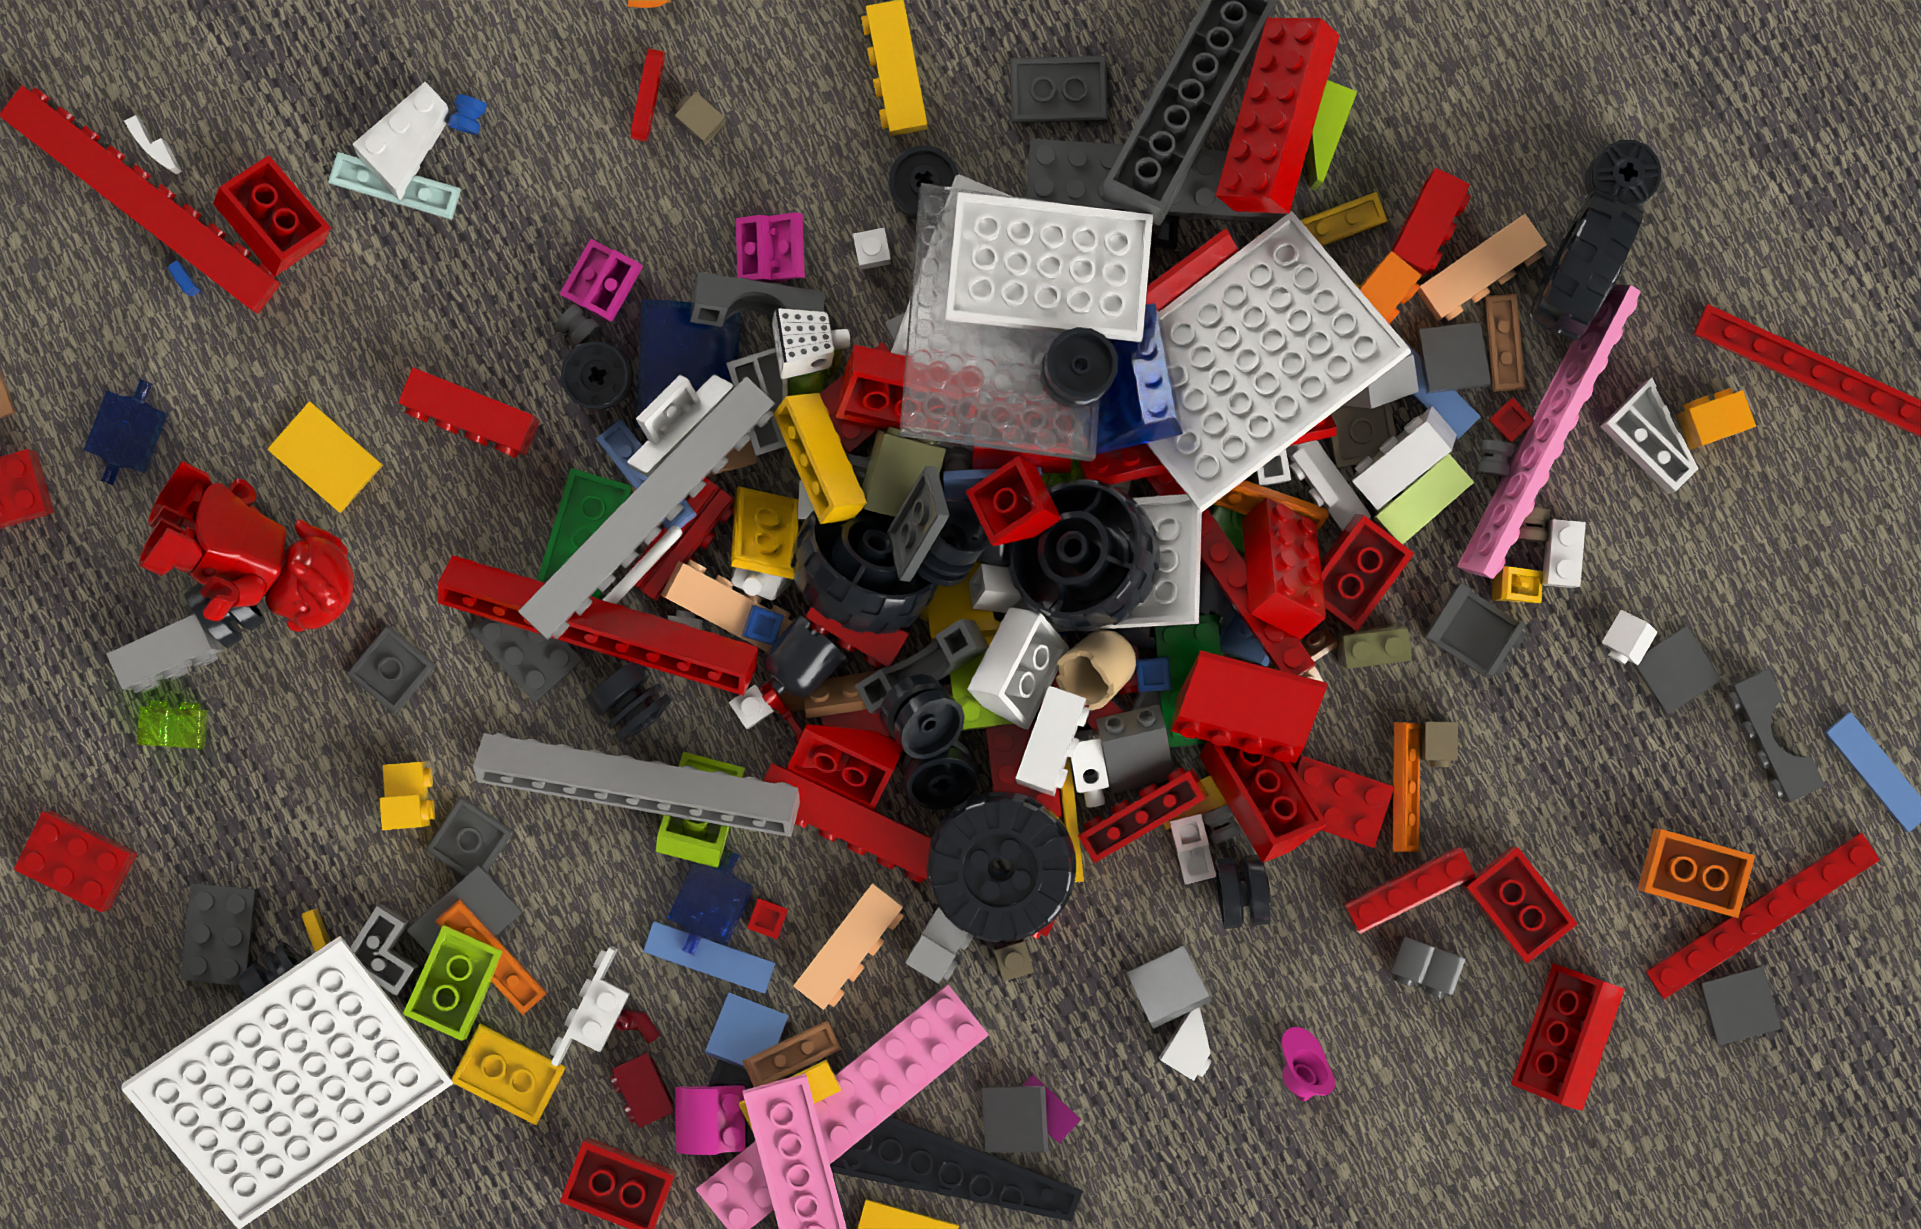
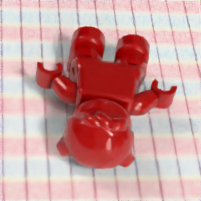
M181 461L159 493L149 514L147 525L154 529L141 552L139 559L140 567L160 576L167 574L173 567L181 572L188 573L193 580L205 585L200 593L203 597L211 598L212 600L204 609L203 616L211 621L222 620L231 607L257 605L264 595L268 609L273 614L286 617L288 619L286 620L288 628L294 632L322 628L344 613L352 599L354 573L347 558L348 549L340 538L329 533L327 530L312 526L304 520L298 519L294 528L301 541L294 542L285 549L286 528L264 516L255 506H251L257 496L256 491L247 481L236 479L229 488L222 483L213 484L208 473Z

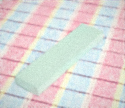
M337 152L328 181L329 184L450 220L453 218L461 189L414 175L405 189V194L399 201L360 158Z

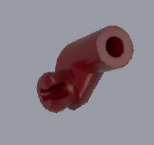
M625 1009L621 1011L614 1025L617 1030L623 1032L625 1030L639 1031L648 1044L661 1036L644 1011Z

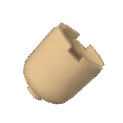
M1105 629L1093 631L1057 661L1059 675L1056 677V681L1061 690L1086 698L1085 705H1089L1088 708L1090 710L1100 709L1133 676L1136 668L1135 652L1131 644L1119 633Z

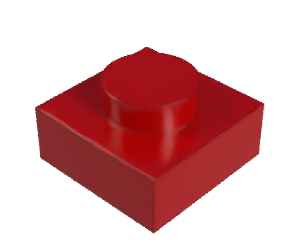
M1513 397L1488 419L1489 423L1508 443H1512L1535 421Z
M758 898L747 929L778 939L789 908Z

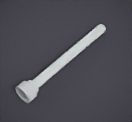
M672 526L603 600L617 604L682 535L681 528L679 526Z

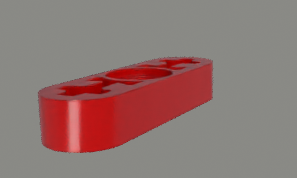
M651 48L647 51L631 127V139L647 142L649 139L665 62V51Z

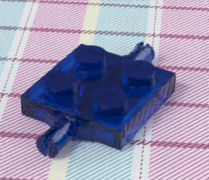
M140 379L133 397L120 396L106 390L84 447V451L95 454L107 462L100 481L114 485L119 468H132L146 474L169 416L168 413L157 410L146 402L153 385L152 383Z
M727 850L720 868L696 862L692 863L667 917L668 920L683 926L690 933L682 951L694 956L701 938L713 939L727 946L754 888L751 884L737 879L732 874L735 864L740 857L738 854Z

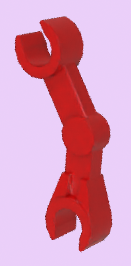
M768 682L758 688L763 693L762 698L769 706L779 710L784 720L788 721L795 731V738L799 742L804 729L794 717L795 715L791 708L783 703L778 691Z

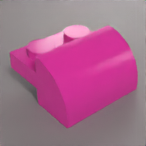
M794 212L772 216L755 215L736 218L738 278H747L765 283H784L786 280L805 278L803 214Z
M590 239L562 288L560 295L590 311L592 314L612 323L643 266L618 251Z
M704 1085L675 1087L676 1152L692 1155L743 1152L746 1149L745 1116L739 1107V1102L745 1100L743 1095L745 1086Z

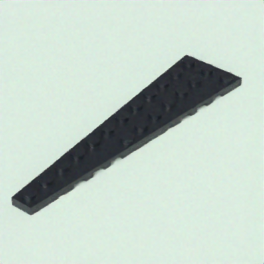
M718 1059L708 1086L743 1085L745 1090L754 1088L746 1069ZM786 1076V1077H784V1078H782V1079H780V1080L787 1079V1078H790V1077H789V1076ZM893 1116L887 1117L830 1164L831 1171L836 1174L915 1190H924L938 1193L939 1195L963 1198L973 1202L997 1205L1002 1208L1026 1211L1031 1214L1071 1222L1083 1194V1190ZM745 1118L746 1147H748L755 1141V1137Z

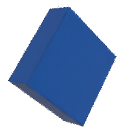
M176 260L168 266L169 272L185 294L193 297L201 291L184 264Z
M752 605L742 636L773 645L776 642L784 615Z
M1169 656L1136 659L1138 692L1171 690Z

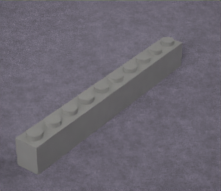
M746 376L518 611L519 614L546 640L551 636L558 639L570 626L566 621L575 612L580 616L592 604L593 601L589 597L597 589L603 592L616 579L612 573L620 565L624 568L628 567L639 555L635 549L643 541L649 545L661 532L658 526L663 520L667 518L671 522L684 508L680 503L688 495L694 498L706 486L703 479L711 471L716 475L729 462L725 456L733 448L740 451L752 438L748 434L756 424L762 428L772 418L774 413L771 409L775 403Z
M501 733L495 735L483 734L473 765L476 779L479 783L788 837L792 836L800 805L798 787H793L785 782L775 784L763 782L755 777H734L721 771L713 773L699 771L691 766L676 767L657 760L647 762L636 760L628 755L613 756L598 750H578L565 744L555 746L543 744L535 739H514Z

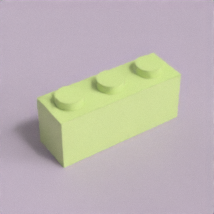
M1448 453L1422 476L1404 488L1402 493L1394 500L1391 499L1381 508L1376 509L1378 514L1373 517V520L1379 527L1404 544L1470 487L1474 481Z

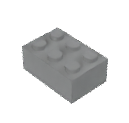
M193 614L106 655L122 690L145 693L159 687L158 681L161 679L170 678L174 680L189 673L187 668L189 666L200 664V667L218 660L217 654L225 650L222 644L216 640L198 617Z

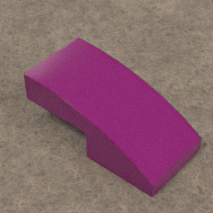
M1032 1073L1022 1086H1045L1048 1134L1060 1144L1081 1121V1118Z

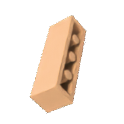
M1523 214L1422 284L1417 293L1437 321L1446 317L1449 322L1464 311L1461 306L1470 299L1476 303L1491 293L1487 288L1497 280L1502 285L1517 275L1514 268L1523 262L1528 267L1543 257L1540 250L1547 246V244L1527 215Z
M689 560L687 565L678 561L661 596L768 652L772 645L742 636L752 605L770 610L760 605L763 598L757 595L751 596L745 592L742 595L732 589L734 585L731 581L720 575H717L715 580L706 576L704 573L707 568L692 560ZM773 605L770 611L784 615L777 636L778 639L792 621L788 620L791 613Z
M872 883L793 987L823 1010L828 1004L834 1008L845 993L840 988L847 979L854 982L865 968L860 962L867 953L874 956L885 942L880 937L887 927L893 931L902 920L904 915L900 911L903 905L875 883Z

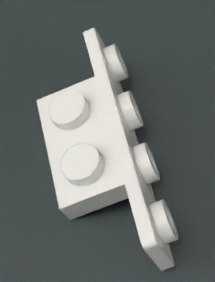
M679 375L636 418L648 441L627 461L629 466L649 477L734 389L733 384L713 375L695 392L690 381Z
M1317 440L1286 448L1287 456L1292 461V464L1289 465L1291 470L1300 481L1305 479L1311 487V490L1308 491L1311 498L1319 507L1324 505L1325 508H1328L1329 514L1342 532L1355 514L1365 515L1367 518L1371 517L1368 510Z
M612 946L608 948L607 952L601 950L593 965L598 970L592 981L589 979L585 981L579 993L583 1000L578 1010L575 1008L571 1009L564 1023L565 1026L569 1027L564 1038L558 1037L551 1048L550 1055L554 1056L551 1062L552 1065L557 1067L561 1064L573 1039L598 1052L602 1051L630 995L625 990L603 980L618 950L617 948Z

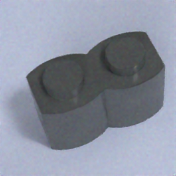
M1402 935L1389 972L1396 974L1394 981L1413 987L1414 982L1426 986V993L1443 999L1445 993L1453 995L1465 958Z

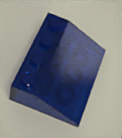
M642 299L637 417L679 375L690 381L695 392L713 375L732 383L726 363L739 359L741 312L729 317L724 325L720 327L690 322L692 302ZM636 422V428L639 431H643L638 422Z
M1152 303L1145 305L1143 338L1141 342L1107 338L1113 344L1118 357V372L1112 385L1094 404L1079 408L1087 456L1183 434L1163 322L1156 304ZM1076 365L1078 370H1083L1080 366Z

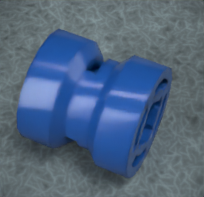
M457 94L454 104L456 106L455 111L458 113L450 115L447 125L468 134L478 135L481 126L476 119H480V116L485 114L487 103L467 95Z

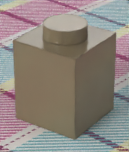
M697 92L691 97L686 95L675 108L678 111L674 115L676 120L705 146L726 124L725 117Z
M1422 722L1421 760H1430V767H1449V761H1458V722Z
M1025 939L994 948L1003 982L1034 973Z

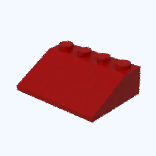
M1200 650L1176 697L1171 732L1179 733L1186 738L1210 741L1217 746H1230L1242 749L1249 754H1262L1273 757L1280 762L1296 763L1307 742L1325 694L1327 683Z

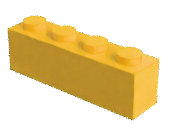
M904 0L866 6L867 15L861 16L864 35L871 34L873 47H868L867 51L870 67L877 66L879 78L873 79L876 98L883 97L885 109L879 110L882 129L889 128L890 137L928 130Z
M811 393L786 396L775 410L774 418L820 524L848 521L855 518L867 504L864 491L860 488L853 472L852 464L846 456L840 437L835 431L828 409L824 405L820 394Z

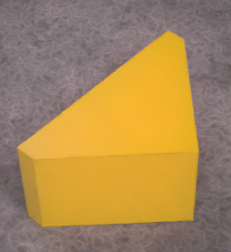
M1503 566L1502 570L1492 580L1491 600L1542 603L1543 571Z

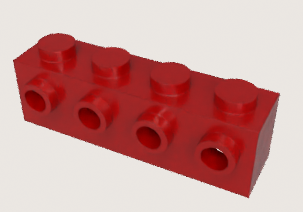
M1181 767L1166 776L1169 781L1166 784L1157 788L1156 784L1153 783L1139 791L1138 794L1141 798L1130 804L1126 799L1110 808L1113 813L1111 816L1102 820L1100 815L1083 824L1085 831L1080 833L1078 837L1093 863L1095 864L1205 800L1209 794L1194 769L1191 768L1185 772L1184 768Z

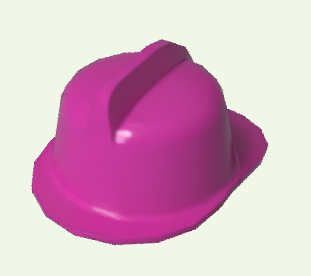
M1292 1027L1287 1029L1282 1036L1281 1042L1286 1059L1282 1070L1284 1084L1292 1093L1297 1095L1301 1102L1307 1101L1315 1095L1325 1096L1330 1094L1335 1088V1078L1319 1041L1311 1032L1304 1028Z

